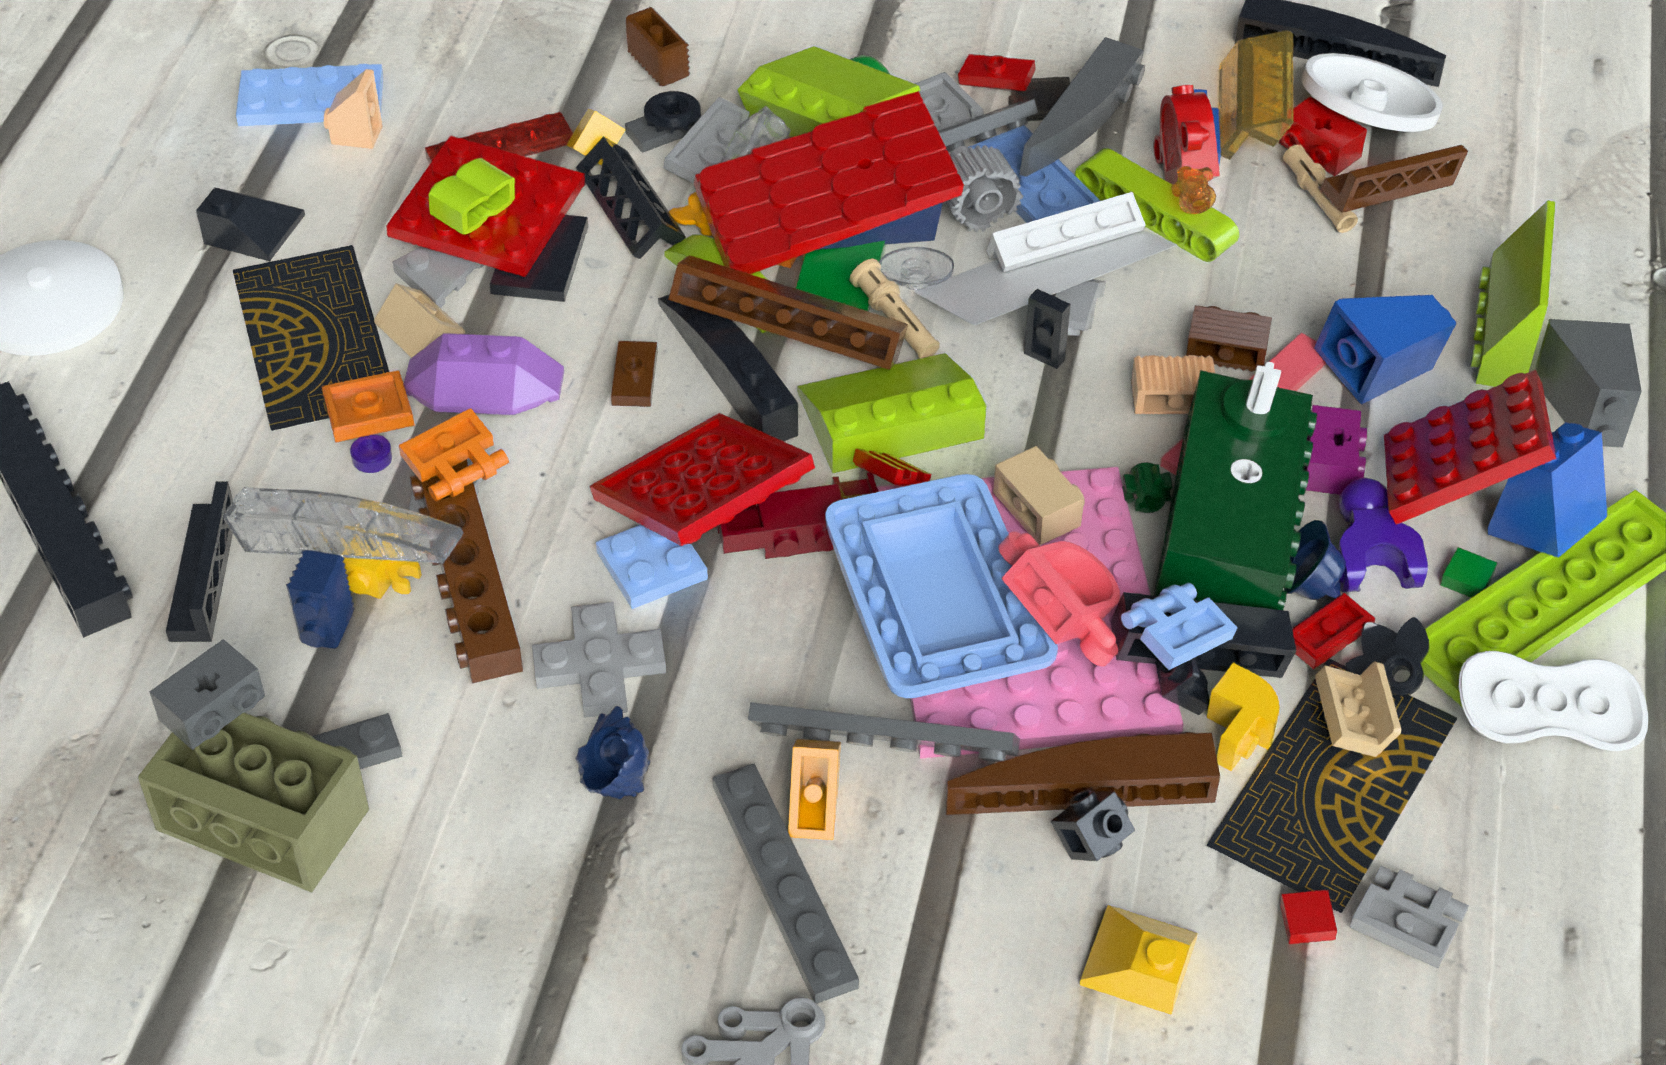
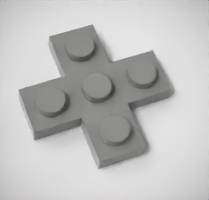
M614 602L571 607L575 640L532 645L537 689L580 684L584 718L599 716L601 713L608 715L615 706L621 707L623 713H627L624 678L666 673L661 629L618 634Z

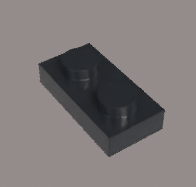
M1036 289L1029 296L1024 354L1055 369L1060 367L1065 361L1070 303L1039 289Z

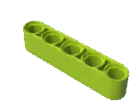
M1102 148L1076 168L1075 176L1101 201L1133 192L1146 228L1177 244L1180 248L1205 262L1215 260L1239 239L1238 227L1231 218L1109 148Z

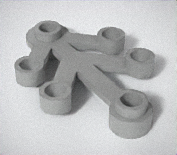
M802 997L788 1001L779 1012L744 1011L739 1007L730 1006L723 1009L718 1016L719 1033L725 1039L738 1040L746 1034L747 1030L772 1033L763 1041L707 1040L703 1036H691L682 1044V1060L685 1065H708L710 1061L736 1062L733 1065H774L775 1057L790 1046L791 1065H809L810 1044L822 1036L825 1029V1016L821 1008L814 1001ZM736 1019L741 1024L736 1027H728L725 1025V1022ZM798 1021L807 1022L809 1025L805 1027H796L793 1024ZM695 1048L704 1051V1054L698 1057H693L688 1053Z

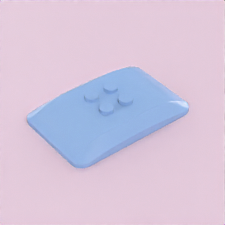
M970 474L956 475L839 500L827 508L825 521L834 551L871 649L886 684L892 693L903 698L922 697L1040 670L1050 666L1056 660L1058 653L1057 644L1054 643L1001 579L1012 567L1002 557L998 548L999 544L1009 533L989 488L983 479Z

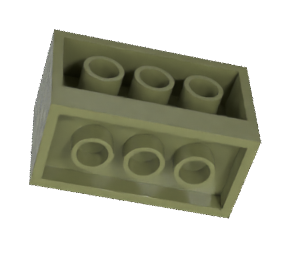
M246 713L239 715L224 726L216 736L205 740L193 750L172 732L138 776L157 831L311 893L369 811L357 755H354L345 747H333L317 741L303 731L294 732L278 726L264 716L254 717Z

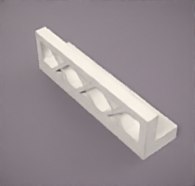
M1133 192L992 233L986 251L989 259L998 258L1003 272H1007L1143 231L1145 222Z

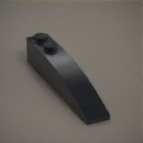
M1245 0L1239 15L1235 45L1307 60L1313 56L1328 53L1359 56L1397 68L1417 78L1424 84L1435 87L1440 85L1446 59L1445 54L1384 27L1345 14L1286 0Z
M669 295L658 298V304L744 424L782 441L798 436L797 400L762 353L733 320L668 300Z

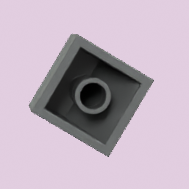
M1549 319L1534 369L1542 382L1545 397L1564 422L1580 424L1585 428L1602 432V444L1604 447L1623 448L1642 392L1630 324Z

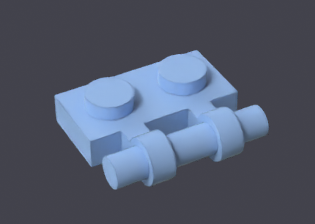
M1186 583L1182 586L1171 585L1160 592V596L1152 600L1144 598L1135 602L1131 606V610L1121 615V621L1127 629H1132L1138 625L1146 627L1140 640L1168 670L1231 640L1237 630V626L1209 597L1195 603L1193 599L1196 598L1197 592L1191 583ZM1168 612L1173 615L1167 617L1164 613Z

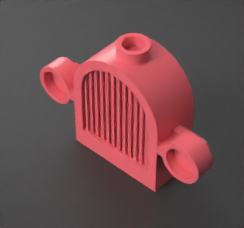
M1010 532L998 547L1002 557L1012 565L1001 579L1055 644L1079 638L1083 654L1092 663L1102 667L1106 666L1119 651L1115 634L1103 621L1105 616L1120 600V590L1113 575L1098 558L1079 545L1059 541L1040 546L1028 533Z

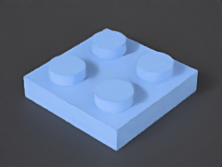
M642 525L596 542L597 554L632 609L708 579L707 567L692 544L680 546Z

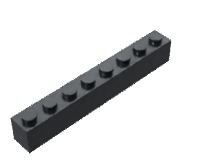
M8 381L0 384V480L84 638L132 618L127 601L133 598V594L124 575L115 576L114 572L118 571L110 549H100L99 545L103 544V540L95 522L86 523L85 518L89 516L80 495L71 496L70 492L74 491V487L65 468L57 470L56 467L60 465V462L52 444L43 445L42 442L46 440L44 431L37 418L29 419L33 414L23 393L16 395Z

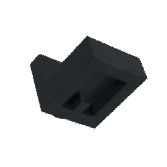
M1196 657L1170 670L1160 660L1155 662L1163 698L1197 715L1208 709L1210 702L1207 690L1208 681L1204 672L1198 668Z

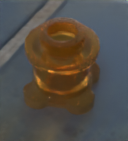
M1190 166L1181 167L1177 171L1178 179L1176 183L1171 186L1173 195L1179 197L1181 209L1189 214H1200L1207 211L1216 201L1215 191L1208 184L1213 179L1212 170L1208 167L1202 169H1193Z

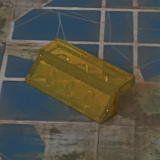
M1286 30L1239 40L1219 65L1218 108L1222 157L1230 160L1248 136L1274 147L1293 124L1292 32Z

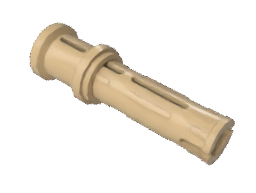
M868 259L858 265L850 275V282L854 287H860L867 295L871 308L882 311L888 318L907 323L908 327L904 339L918 354V357L933 356L940 348V343L935 340L918 317L901 299L900 288L896 282L889 281L880 270V263L876 259Z

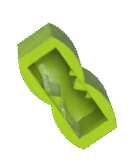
M482 158L474 159L462 165L455 176L447 177L433 185L429 192L430 214L459 233L469 234L479 228L489 216L497 215L515 199V178Z

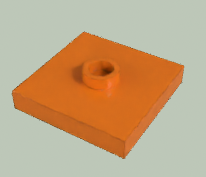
M398 370L322 387L335 443L415 426L400 371Z

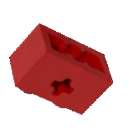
M1310 96L1283 115L1279 144L1288 149L1294 145H1302L1314 163H1319L1326 172L1336 176L1362 157L1367 129Z

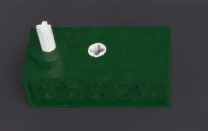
M1266 362L1265 366L1257 365L1252 380H1243L1200 370L1184 428L1153 596H1160V592L1171 585L1182 586L1186 583H1191L1197 592V596L1193 600L1202 601L1209 597L1214 603L1284 610L1287 591H1284L1283 588H1292L1296 573V564L1291 563L1290 556L1296 557L1301 532H1296L1294 526H1300L1305 508V502L1300 501L1298 498L1299 495L1304 496L1309 479V471H1305L1303 465H1309L1313 450V442L1308 441L1307 436H1313L1317 413L1311 412L1313 395L1277 387L1281 370L1273 369L1274 363Z

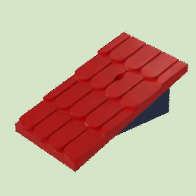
M916 91L863 108V112L820 124L808 133L751 150V154L708 166L702 169L699 174H696L694 187L724 266L753 274L819 249L845 248L884 240L885 244L935 241L943 202L961 196L964 183L957 173L958 171L948 150H946V146L936 126H934L935 123L925 103H923L920 92Z

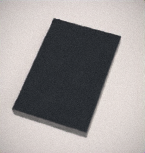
M565 215L526 277L495 268L489 284L490 293L493 295L565 302L588 230V217Z

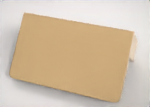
M397 283L374 319V323L411 358L443 333H465L462 327L422 291Z

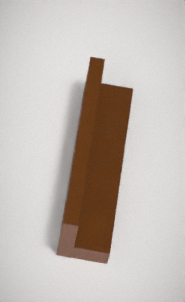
M1457 145L1349 171V173L1325 178L1320 190L1343 213L1452 186L1467 156L1468 150L1463 145Z

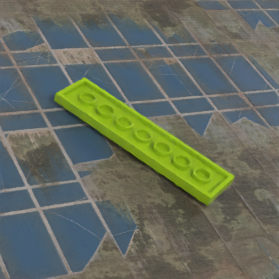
M1635 489L1608 507L1607 518L1559 558L1540 552L1425 628L1429 638L1430 649L1421 663L1424 675L1462 707L1459 692V676L1463 663L1469 657L1485 651H1499L1514 655L1528 662L1537 659L1666 570V512Z

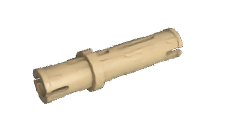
M1294 145L1286 150L1283 160L1297 176L1298 185L1303 190L1309 191L1319 207L1333 222L1338 232L1344 233L1354 228L1358 222L1357 215L1352 211L1342 213L1335 205L1333 206L1325 194L1319 189V186L1320 188L1322 187L1326 178L1324 168L1319 163L1313 162L1302 145Z

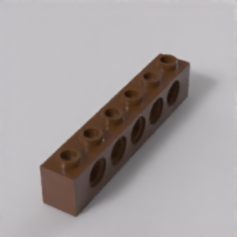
M467 459L452 467L455 472L468 466ZM416 475L410 476L415 501L423 499L425 506L418 509L423 532H432L433 536L432 541H427L432 566L440 565L442 569V574L436 575L441 600L450 599L452 608L445 609L450 634L459 633L461 642L454 644L459 668L468 667L472 684L523 672L518 638L473 482L465 486L464 492L453 498L448 495L436 502L431 497L428 487L441 481L437 475L423 483Z

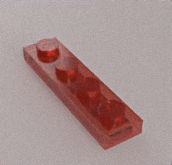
M557 112L519 123H512L489 131L477 132L473 135L462 137V139L521 156H529L567 146L573 132L563 114ZM446 141L425 147L426 159L429 165Z

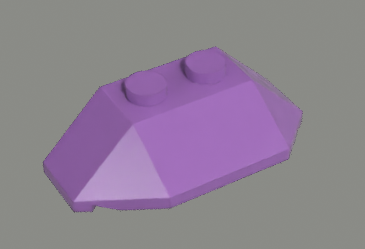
M443 333L409 360L404 387L408 396H413L418 402L434 412L462 413L471 408L477 414L515 415L536 408L546 401L551 403L559 400L564 378V366L523 337Z

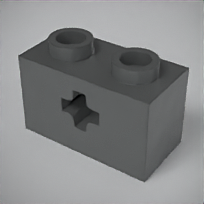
M224 639L149 691L158 720L192 750L205 740L216 736L224 726L242 713L254 708L265 697L258 668Z

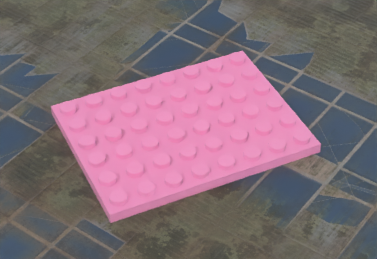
M1118 467L1061 471L1071 484L1078 486L1084 496L1085 504L1083 506L1081 526L1040 546L1059 541L1079 545L1098 558L1110 571L1118 584L1120 598L1123 592L1151 595L1128 504L1124 499L1123 484ZM994 477L981 478L989 488L1008 533L1013 531L1021 534L1028 533L993 493ZM899 485L877 486L879 492L905 487ZM1117 605L1103 619L1111 630V619ZM1079 638L1057 644L1058 653L1056 660L1046 668L922 697L910 698L915 722L1014 733L1020 738L1019 750L1055 747L1083 741L1135 736L1138 734H1180L1183 731L1184 725L1179 705L1162 697L1155 664L1116 660L1115 656L1106 666H1098L1083 654ZM918 745L920 759L944 757L934 754L933 746ZM961 750V755L979 753L975 751Z

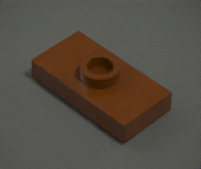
M618 341L611 392L612 406L651 407L658 355L657 342Z

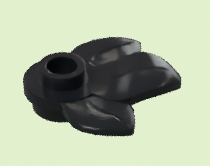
M1412 617L1396 633L1385 626L1366 622L1361 637L1364 655L1347 661L1346 667L1348 671L1361 675L1373 662L1382 663L1392 695L1403 697L1415 693L1423 683L1424 671L1421 663L1430 649L1429 638L1422 623L1417 618ZM1407 670L1410 672V676L1404 682H1397L1394 680L1396 672Z

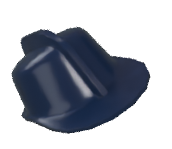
M1314 520L1305 524L1297 531L1301 532L1296 557L1290 556L1291 563L1296 564V573L1292 588H1284V591H1287V594L1295 592L1309 600H1318L1325 595L1337 598L1340 595L1339 579L1345 570L1346 561L1332 544L1324 522Z

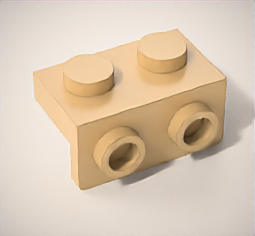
M1373 662L1361 675L1324 665L1315 675L1332 746L1377 757L1400 735L1401 726L1382 663Z

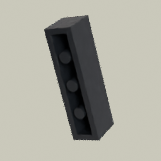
M1123 592L1111 619L1112 632L1116 636V644L1119 650L1116 660L1155 664L1159 660L1140 640L1146 627L1138 625L1132 629H1127L1121 621V615L1131 610V606L1135 602L1144 598L1152 600L1158 596ZM1215 603L1237 626V630L1231 640L1196 656L1198 668L1226 672L1232 663H1235L1259 676L1282 678L1297 651L1289 611ZM1168 612L1164 613L1167 617L1173 615Z

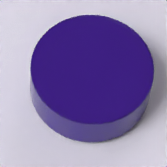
M373 434L359 437L351 445L352 463L361 472L376 473L382 471L392 461L390 442L381 435Z

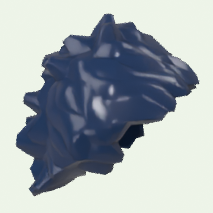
M615 706L607 716L603 713L599 714L587 744L578 748L576 761L579 765L580 783L583 784L586 790L590 793H598L602 796H611L621 800L624 796L631 795L635 797L637 792L641 793L644 791L642 779L651 761L648 760L649 750L645 745L642 733L634 728V724L630 722L631 719L629 717H623V709L619 706Z

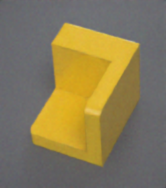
M587 109L567 146L586 156L603 136L617 144L625 129L597 111ZM602 158L598 162L599 165L603 163Z

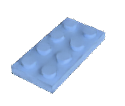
M382 64L242 70L236 110L238 126L324 122L325 110L331 107L336 94L366 69L374 71L381 113L383 90Z

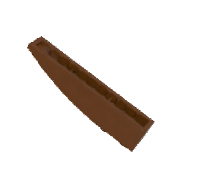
M1193 732L1169 735L1138 734L1135 736L1077 742L1027 753L990 764L947 781L946 815L1065 810L1070 806V799L1086 789L1115 792L1127 807L1215 803L1220 772L1212 733Z

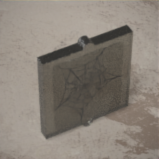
M1069 77L1032 78L1026 91L1009 90L1008 104L1011 105L1019 101L1034 99L1038 113L1026 117L1027 121L1043 120L1070 85Z

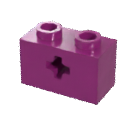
M1312 405L1311 412L1317 413V421L1313 436H1307V440L1313 442V450L1309 465L1304 467L1305 471H1309L1306 491L1340 495L1352 480L1364 478L1366 457L1359 456V451L1364 452L1367 428L1360 427L1361 411Z

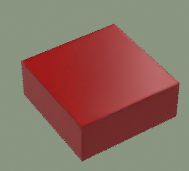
M1328 890L1281 895L1280 907L1288 944L1332 941L1336 939L1337 927Z

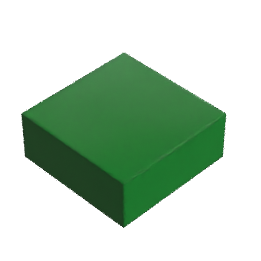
M1458 547L1443 574L1440 586L1472 598L1488 587L1495 573L1497 562Z

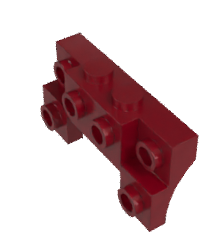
M867 472L866 479L840 482L839 476L832 477V485L780 491L770 494L764 502L757 504V506L752 505L736 514L735 518L730 522L716 526L717 532L720 534L723 553L763 548L765 559L834 550L826 527L825 513L827 508L839 500L879 492L874 475Z

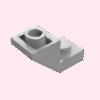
M1091 279L1056 293L1055 297L1071 304L1068 335L1079 336L1080 330L1085 331L1092 328L1096 299L1104 296L1106 281Z

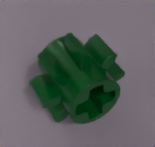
M1139 463L1131 468L1129 474L1123 475L1124 486L1122 489L1124 499L1127 503L1134 502L1135 511L1142 513L1157 512L1163 508L1165 501L1172 500L1170 490L1173 489L1170 472L1161 474L1159 464Z

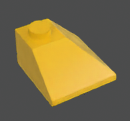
M1107 905L1080 979V985L1171 1015L1198 933Z

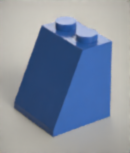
M1433 295L1342 298L1334 302L1314 349L1362 405L1432 370L1457 323L1452 318L1450 312Z
M1567 422L1552 432L1556 459L1508 478L1488 525V535L1559 558L1607 518L1602 432L1585 428L1580 424Z

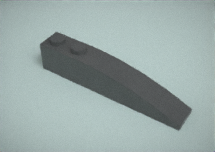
M1105 37L1024 145L1019 175L1027 177L1077 148L1113 115L1121 102L1126 103L1130 97L1133 85L1138 86L1144 76L1145 65L1141 64L1144 50Z

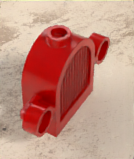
M1193 85L1172 87V95L1164 96L1161 102L1160 135L1154 137L1153 143L1155 160L1157 164H1163L1165 181L1172 185L1202 184L1220 176L1212 107L1207 95L1204 92H1194Z

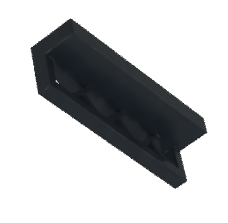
M603 136L576 166L578 172L585 173V183L632 255L641 259L659 238L673 246L684 240L686 236L629 152ZM602 158L601 173L593 175L590 170ZM617 181L615 196L607 197L609 182ZM632 202L629 218L622 219L624 203ZM647 225L649 231L637 243L638 226Z
M228 481L215 482L211 504L192 505L166 627L169 642H212L237 516Z

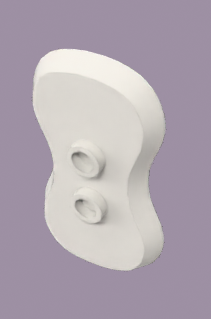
M1485 651L1469 657L1463 663L1460 671L1459 692L1466 717L1472 728L1488 739L1503 743H1522L1543 736L1557 735L1569 737L1598 749L1622 751L1635 747L1645 738L1648 729V711L1642 689L1631 673L1607 660L1586 659L1563 666H1543L1508 653Z

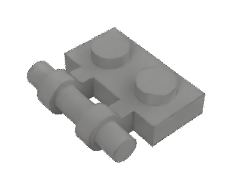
M1381 866L1376 874L1374 883L1388 888L1389 891L1371 883L1352 918L1350 928L1439 968L1459 923L1444 917V915L1462 922L1469 905L1452 898L1453 893L1441 887L1436 891L1414 881V875L1400 869L1397 873ZM1405 897H1407V898H1409V899H1412V900H1414V901H1416V902H1418V903H1420V904H1422V905H1425V906H1427V907H1429V908L1427 909V908L1422 907V906H1420V905H1418V904H1416V903H1414V902H1411V901L1405 899Z

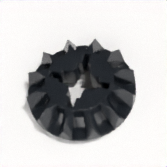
M679 91L659 93L651 97L644 106V117H646L647 126H655L657 132L669 130L671 134L675 130L686 132L688 126H694L698 121V117L701 116V106L698 100L690 94Z

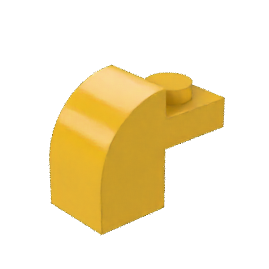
M1232 663L1211 691L1207 713L1208 719L1227 728L1220 738L1217 762L1218 765L1230 771L1233 770L1241 757L1248 759L1257 745L1269 750L1273 742L1280 710L1279 699L1272 686L1262 677L1235 663Z

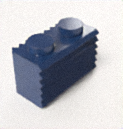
M304 550L301 552L302 557L298 558L299 563L295 565L296 570L292 571L293 576L289 577L290 583L286 584L299 640L301 643L311 647L335 649L339 646L355 610L352 607L354 603L351 601L353 597L350 596L348 575L345 574L344 558L336 554Z

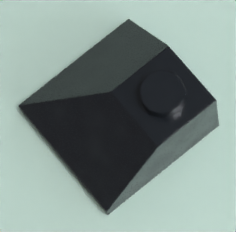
M216 187L213 188L196 210L204 244L269 262L305 216L304 209Z

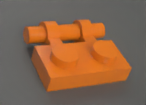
M471 408L399 445L401 457L422 483L436 475L441 480L428 487L431 497L436 502L448 495L452 498L464 492L465 486L480 478L487 480L497 474V469L509 463V459L503 449H499L490 455L486 453L485 449L494 445L493 435ZM468 458L472 461L473 464L458 472H455L452 468Z

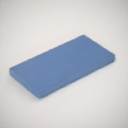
M1025 125L969 146L972 149H975L977 145L980 148L984 145L988 148L992 146L999 149L1019 179V184L1021 185L1019 191L1023 198L1020 199L1021 205L1016 206L1018 209L1016 213L1026 223L1100 201L1059 159L1027 177L1019 175L1024 145L1033 134Z

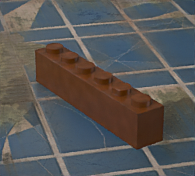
M691 255L678 262L668 299L888 370L898 361L908 327L907 323Z

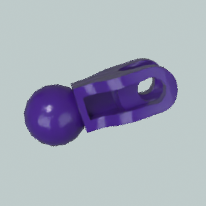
M1366 477L1352 480L1339 496V511L1344 520L1348 522L1347 530L1343 533L1338 545V551L1346 561L1345 570L1339 579L1341 592H1360V584L1365 578L1367 571L1366 567L1372 565L1385 566L1393 571L1399 579L1402 588H1422L1428 572V561L1421 535L1406 524H1395L1389 513L1388 493L1385 485L1375 479Z

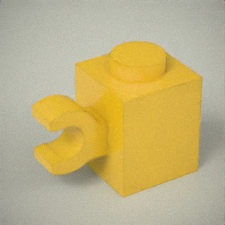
M366 525L361 526L341 554V557L344 558L345 574L348 575L349 590L356 594H366L381 599L390 585H392V588L397 593L409 594L411 592L410 581L403 577L412 576L420 579L422 576L418 562L404 559L400 536Z

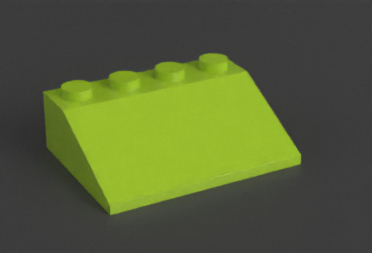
M813 46L759 66L737 91L745 109L750 112L749 119L751 121L794 137L811 132L820 124L863 112V108L916 91L920 92V87L917 84Z
M1547 200L1493 252L1489 267L1482 266L1478 289H1484L1485 292H1479L1476 306V314L1482 315V318L1477 317L1473 340L1480 341V343L1474 344L1470 367L1477 368L1476 384L1495 387L1502 384L1511 375L1529 372L1548 307L1555 201Z
M946 353L894 364L890 370L880 367L797 386L798 395L832 474L859 468L853 462L856 448L867 452L869 450L876 451L880 454L889 453L897 458H903L984 439L986 403L974 379Z

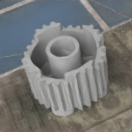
M977 145L975 149L960 146L952 151L950 154L951 159L964 183L961 196L945 201L956 220H959L961 224L964 223L969 231L974 229L975 232H978L981 229L984 232L986 228L991 226V221L995 223L997 218L1004 217V213L1010 215L1018 210L1016 206L1021 205L1020 199L1023 198L1019 191L1021 185L1016 173L999 149L992 146L988 148L986 145L980 148Z

